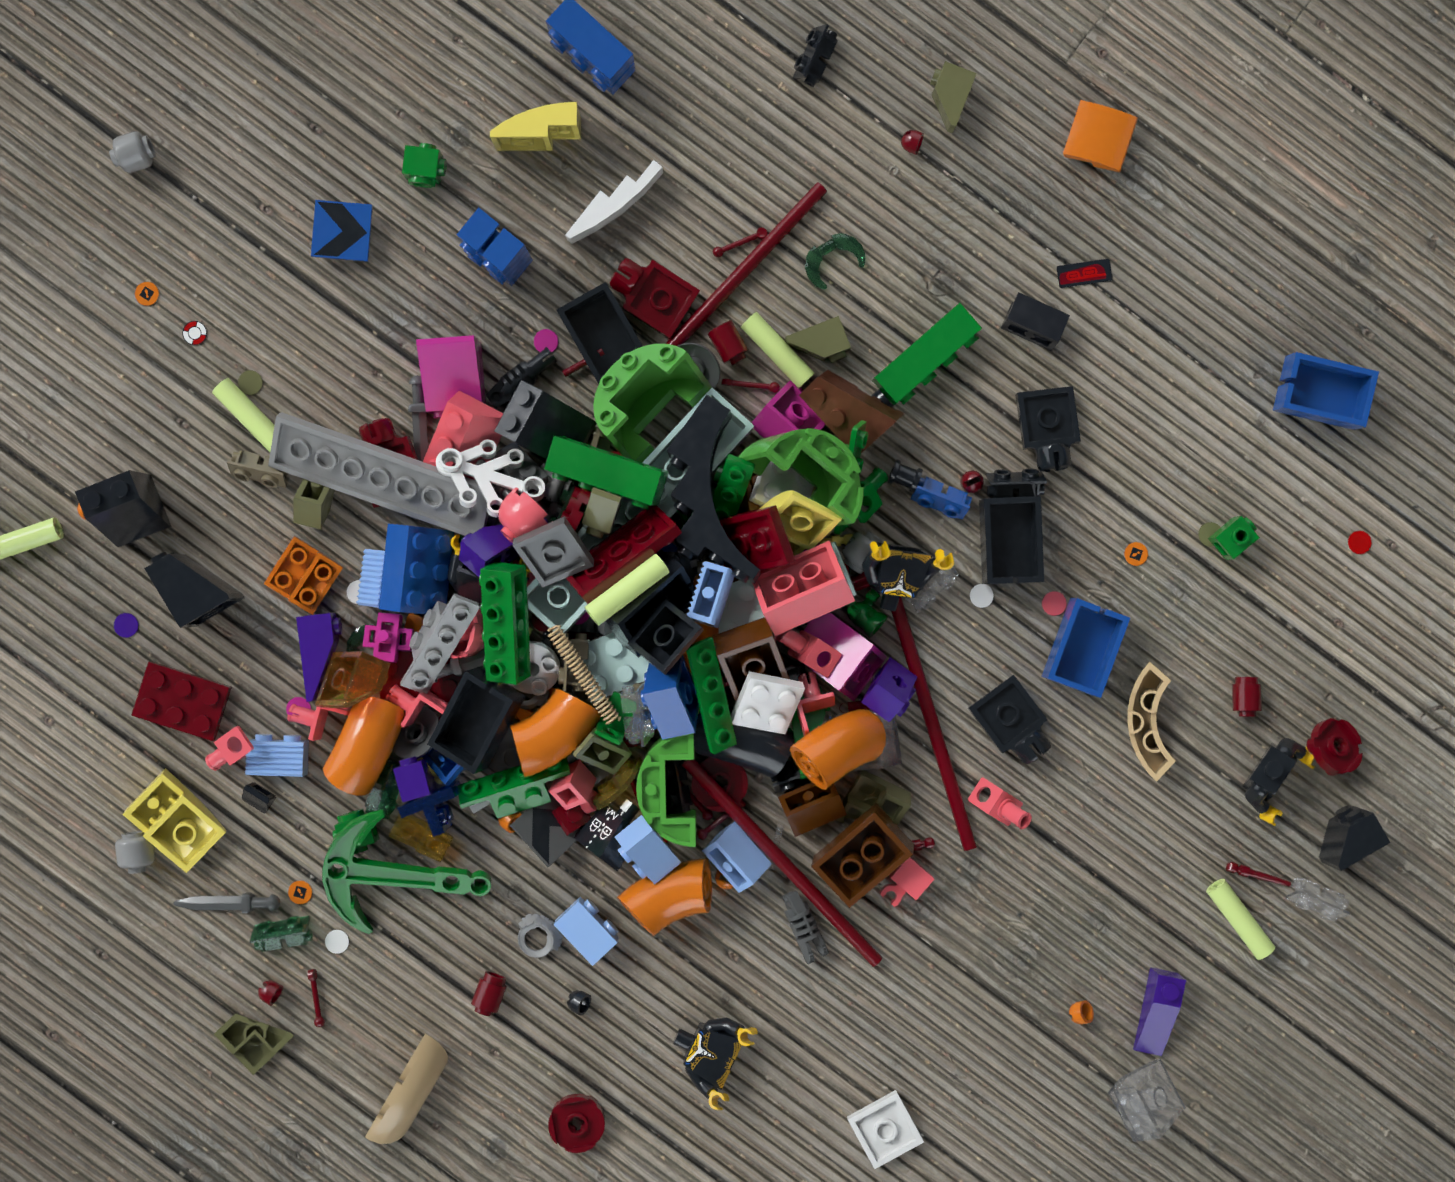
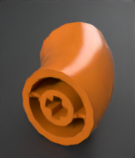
M555 689L551 697L539 710L529 717L511 724L510 728L524 778L542 772L570 755L595 729L602 713H598L597 709L562 690Z
M362 695L358 697L359 699H354L362 701L353 702L354 705L351 707L344 727L323 767L324 775L331 784L348 794L365 796L371 793L392 752L402 728L400 725L406 716V712L402 708L389 701Z
M857 709L839 715L818 726L790 747V752L795 763L805 776L817 787L826 790L852 770L878 758L886 745V732L883 723L877 715L869 710Z
M706 858L683 861L656 884L647 876L644 879L641 878L617 896V899L652 936H655L662 929L679 919L691 915L709 913L712 904V874L709 861Z

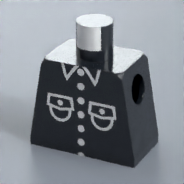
M628 799L625 800L617 812L607 805H603L579 830L574 838L618 871L625 859L618 852L621 845L615 836L631 824L630 822L640 809Z

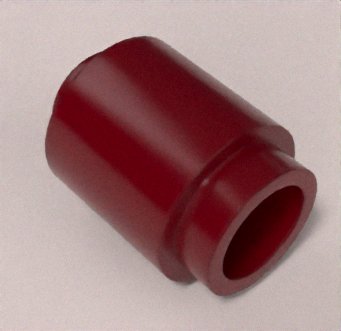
M1235 677V684H1232L1233 711H1239V717H1256V711H1262L1261 684H1258V677Z
M485 971L484 977H480L471 1002L475 1006V1012L485 1016L498 1012L507 988L504 976Z

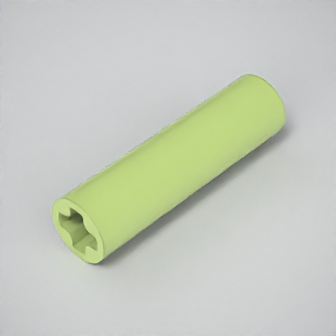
M755 312L741 326L742 330L798 389L815 374L758 312Z
M229 378L221 381L214 388L212 394L270 452L275 425Z
M53 517L1 535L0 560L63 539L64 533L58 519Z
M654 554L584 608L599 626L670 572L661 558Z
M1219 879L1207 888V894L1255 958L1261 960L1269 956L1275 950V945L1227 881Z

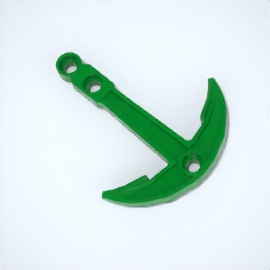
M384 810L361 815L349 822L337 833L325 855L322 869V882L329 903L345 922L369 935L373 932V927L363 914L357 896H352L351 884L433 889L435 892L463 895L471 892L476 896H484L490 891L492 881L491 876L482 870L471 873L468 869L441 866L429 868L354 857L356 845L360 846L369 831L385 817ZM333 864H339V865H341V866H343V867H342V868H336V867H334ZM448 876H455L456 879L450 880ZM476 879H483L485 881L479 883L476 881Z

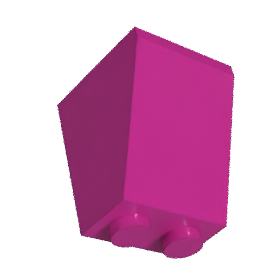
M474 335L416 339L427 413L434 414V418L440 419L447 401L458 391L486 404L481 342Z
M829 612L807 622L808 625L804 631L839 651L841 657L828 677L821 675L812 668L810 669L852 701H855L887 656L875 645ZM828 651L821 652L817 657V664L820 667L827 665L830 661Z

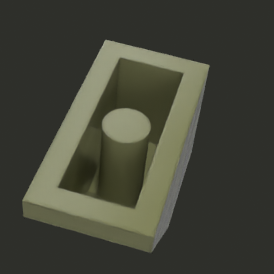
M945 61L941 70L935 69L930 85L935 86L931 96L947 132L953 133L977 73Z
M839 316L785 337V342L791 348L821 361L830 359L831 363L846 358L845 352L851 349Z
M303 479L293 498V523L321 529L330 512L335 490Z
M593 487L582 521V527L587 528L586 534L602 539L603 535L610 536L621 506V497Z
M594 729L574 751L573 755L575 758L615 774L632 753L624 741H622L621 745H617L596 735Z

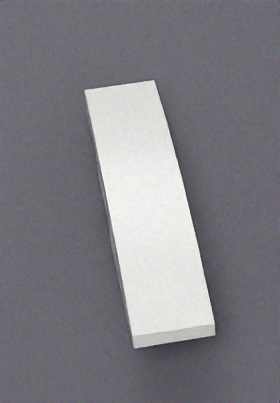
M653 160L636 182L627 175L610 197L600 190L566 233L567 241L573 244L600 230L622 215L663 174V167Z

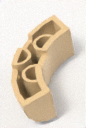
M1149 661L1141 671L1132 689L1128 705L1127 723L1130 740L1136 756L1148 774L1157 782L1176 762L1174 756L1162 743L1156 722L1160 698L1171 682V679Z
M427 1034L423 1036L399 1078L404 1082H396L367 1132L366 1139L379 1144H390L401 1139L408 1131L448 1062L446 1050L439 1042Z

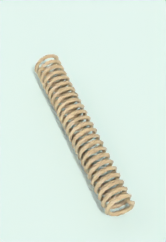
M561 625L549 628L548 632L553 629L556 630L550 633L548 637L558 633L550 641H554L562 636L553 642V645L558 644L555 649L566 644L558 650V653L564 651L560 656L563 657L572 651L563 660H567L565 664H569L568 668L573 667L570 671H575L573 673L574 676L579 674L575 679L581 678L578 683H582L580 687H584L583 691H586L587 695L590 694L588 698H592L590 702H594L593 706H596L597 710L600 709L598 713H602L600 717H604L603 721H606V725L612 723L615 719L620 721L621 716H618L619 713L613 708L614 705H611V701H608L609 698L603 693L604 690H601V686H598L599 683L593 678L594 675L591 674V671H588L589 668L586 667V663H583L584 660L578 655L579 652H576V648H573L574 645L568 640L569 637L566 636V633H563L564 629H560Z

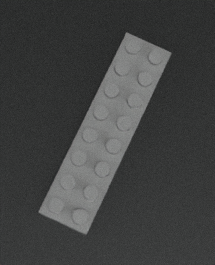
M283 412L276 416L269 467L464 536L469 533L473 534L482 527H486L489 517L487 502L475 480L465 477L469 488H472L477 493L476 504L471 508H465L459 502V492L452 478L442 475L436 466ZM465 495L463 499L466 501H471L473 497L471 495Z

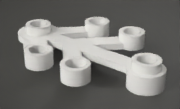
M486 439L480 445L462 452L453 448H447L441 451L436 458L437 470L442 475L452 478L459 492V502L465 508H471L476 504L477 493L472 488H469L463 474L474 477L487 502V512L492 517H499V510H493L491 506L493 504L500 506L503 500L498 498L491 483L510 490L517 487L519 488V493L525 492L536 502L540 501L544 496L545 483L541 478L530 476L522 481L496 472L506 467L520 468L524 462V454L519 449H511L506 455L481 465L469 463L479 457L484 459L495 457L496 443ZM491 447L493 450L491 452H485L483 448ZM518 456L520 460L512 461L510 457ZM449 461H452V462H454L456 465H455V466H447V465H445V464H446L447 462H449ZM535 489L538 493L533 495L529 494L528 491ZM465 495H471L473 499L471 501H466L463 499V497Z

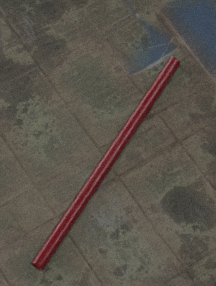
M817 182L665 344L678 346L686 343L827 193L825 187Z
M900 597L897 610L891 611L908 669L917 676L914 683L915 692L963 851L972 850L977 845L903 600Z
M695 758L694 760H684L681 765L863 958L872 967L878 965L883 957Z

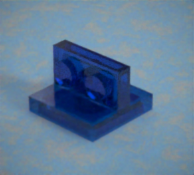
M456 781L450 786L438 788L430 795L404 802L397 807L401 818L423 810L433 837L446 832L452 826L451 820H454V816L449 804L444 805V802L459 795L457 786L460 784V781Z

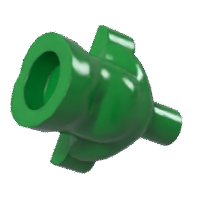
M871 589L866 594L864 601H854L844 606L847 609L848 618L856 626L860 627L869 638L883 626L888 618L886 614L877 612L872 608L880 597L874 589Z

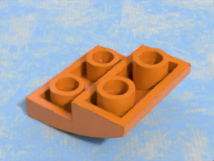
M1080 100L1063 151L1064 157L1092 163L1093 167L1121 172L1138 118L1111 107Z
M294 535L268 575L264 585L313 615L343 569V566Z

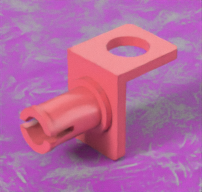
M790 629L775 636L777 641L790 648L787 652L788 655L825 677L830 675L841 657L839 651L804 630L797 633ZM828 651L830 661L827 665L820 667L817 664V657L821 652Z
M808 672L810 684L805 673L798 677V680L803 682L805 687L803 692L805 699L800 700L797 706V714L804 736L809 733L804 714L835 705L834 692L821 694L815 672Z
M397 684L390 689L391 695L387 694L386 696L387 701L399 706L406 712V716L400 725L403 728L414 723L425 703L441 714L444 713L448 705L447 702L430 691L427 694L422 692L415 698Z
M330 702L317 703L316 710H311L292 704L288 712L295 714H288L287 720L309 726L311 730L308 740L315 741L322 738L328 711L349 715L351 708L339 707L341 705H335Z
M236 726L214 742L218 749L208 754L205 761L210 769L217 771L227 762L231 766L245 758L246 754L252 751L254 747L240 726Z
M985 778L979 780L968 798L969 802L1007 826L1012 822L1018 828L1025 829L1031 822L1032 816L1021 809L1023 805L1021 801ZM985 788H989L991 791L989 799L985 802H980V792Z

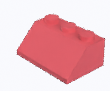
M458 391L447 401L423 462L436 466V458L441 451L453 448L462 452L480 445L486 439L494 441L496 446H498L502 435L494 430L503 413ZM491 447L483 448L485 452H491L493 450ZM479 457L477 459L470 461L469 463L476 464V462L480 459H483L486 462H488L492 459H484L482 457ZM449 461L445 465L455 466L456 464L452 461ZM463 474L465 477L475 480L474 477Z
M830 541L795 555L796 561L790 564L761 570V576L755 584L752 583L763 615L775 636L855 601Z

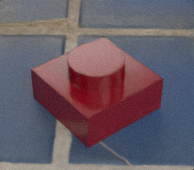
M580 805L569 810H565L560 806L552 811V814L566 835L574 832L591 819V816L586 814Z

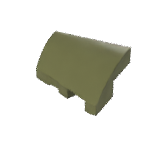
M862 769L842 802L847 815L836 819V821L844 823V818L858 819L877 803L893 822L898 825L911 806V792Z
M239 1014L233 1015L214 1033L221 1043L236 1056L252 1075H255L294 1037L291 1032Z

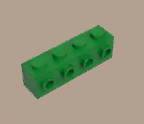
M959 303L875 376L872 382L893 406L899 401L904 405L916 394L913 389L918 384L922 383L925 387L937 376L934 372L935 369L941 364L946 368L959 357L955 353L959 348L964 345L968 349L979 339L976 333L982 327L964 306Z
M564 436L553 437L544 468L547 471L553 472L552 477L555 479L569 482V478L579 481V487L588 490L598 487L606 490L608 493L621 497V500L623 496L633 499L632 505L648 509L649 505H659L669 471Z
M494 562L481 568L479 576L482 593V640L485 651L483 665L486 670V681L517 685L531 676L526 565Z

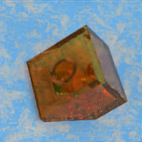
M363 651L333 652L315 706L320 708H349L382 691L383 686L388 680L390 663Z

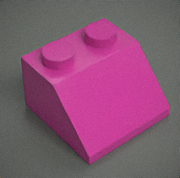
M791 380L765 405L752 421L753 429L763 438L798 429L811 428L821 430L826 424L799 396L804 390L802 388L798 389Z

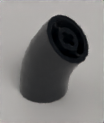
M729 707L730 716L733 711V707ZM699 712L694 733V748L697 754L736 764L767 777L777 775L784 767L791 753L790 747L794 742V733L791 728L788 727L786 734L733 725L737 744L717 754H713L709 750L701 712Z

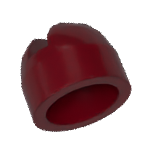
M917 130L906 131L901 138V146L907 152L917 155L924 138V133Z
M974 470L964 473L960 480L962 489L967 493L980 491L984 484L983 476ZM976 477L979 478L980 482L967 486L966 481Z
M264 981L262 984L265 989L259 988L258 996L264 1003L272 1006L280 997L283 986L275 981Z

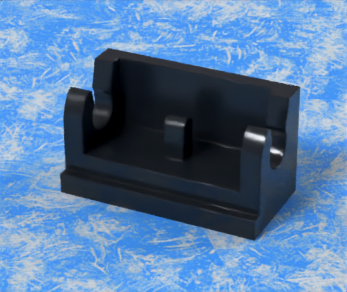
M1018 292L1014 302L1010 305L1001 329L1052 351L1059 343L1070 315Z

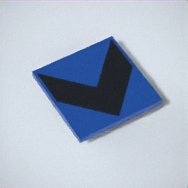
M315 200L311 257L368 262L373 205Z

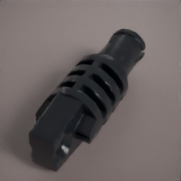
M545 347L544 350L530 361H521L504 374L486 393V397L492 405L497 408L510 401L521 380L534 385L539 379L538 375L557 362L554 355L543 362V359L550 355L551 351Z

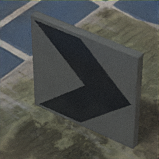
M551 793V802L527 809L510 825L547 867H550L577 841L574 836L583 827L581 826L569 835L565 834L552 814V811L560 807L561 804Z

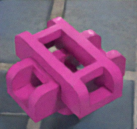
M378 612L377 626L365 625L363 647L374 649L373 661L397 663L399 651L412 652L410 640L414 630L402 628V615ZM371 631L374 632L372 643H370ZM400 634H403V635H402V644L399 645V643H400Z

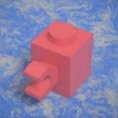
M581 760L570 763V775L553 780L549 792L565 810L580 805L586 814L596 811L597 808L593 803L601 800L600 795L592 790L597 780L596 777Z
M910 857L889 875L896 883L884 885L880 890V895L884 897L889 891L895 892V898L890 902L895 907L901 902L906 892L917 900L935 879L926 869Z

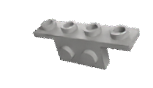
M454 593L448 604L437 601L433 609H429L426 612L419 632L416 631L411 637L410 648L412 649L413 662L402 678L401 686L420 693H428L480 609L478 602Z

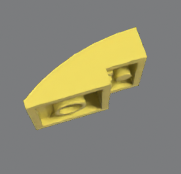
M577 102L544 105L517 114L490 131V138L497 151H553V139H581V116Z
M794 490L778 494L759 508L777 506L794 556L802 553L805 549L809 550L815 547L842 520L840 516L829 508Z
M166 768L123 813V816L144 832L143 837L186 873L226 833V829L208 808Z

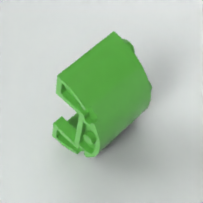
M671 344L646 345L623 354L600 379L594 397V417L599 429L622 456L643 463L655 449L650 443L639 436L640 432L675 395L694 408L713 387L684 349Z
M811 428L793 430L758 440L739 455V458L755 464L753 472L757 476L762 475L770 461L783 471L789 470L791 467L816 488L809 499L829 508L842 518L836 526L855 523L863 502L864 487H861L859 478L861 470L849 448L832 434Z
M694 733L664 740L660 737L654 742L643 759L636 787L638 804L647 823L664 839L687 847H696V809H691V811L666 815L665 760H694Z

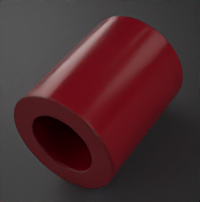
M732 320L719 325L708 333L724 364L730 362L733 366L747 358L744 353L749 349Z

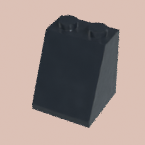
M521 380L494 431L547 460L554 436H564L586 444L597 423L543 390Z
M128 470L75 491L85 519L117 547H122L172 527L151 474Z
M163 552L150 560L152 564L144 568L180 628L197 627L245 598L240 591L186 554H175L174 552L167 554Z

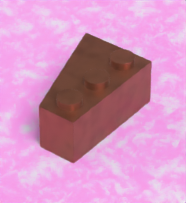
M826 370L799 394L844 444L849 445L852 428L861 420L867 421L865 431L868 432V440L861 453L905 414L898 409L894 410L885 405L879 398L872 397L859 390L858 386L830 370Z

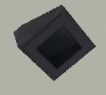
M252 782L245 785L242 800L265 814L276 799V795L257 783Z

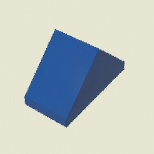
M434 748L422 756L446 786L454 783L465 770V768Z

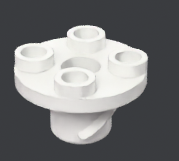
M529 641L531 676L517 685H509L521 692L539 696L545 694L558 680L560 662L556 653L550 647L537 641Z

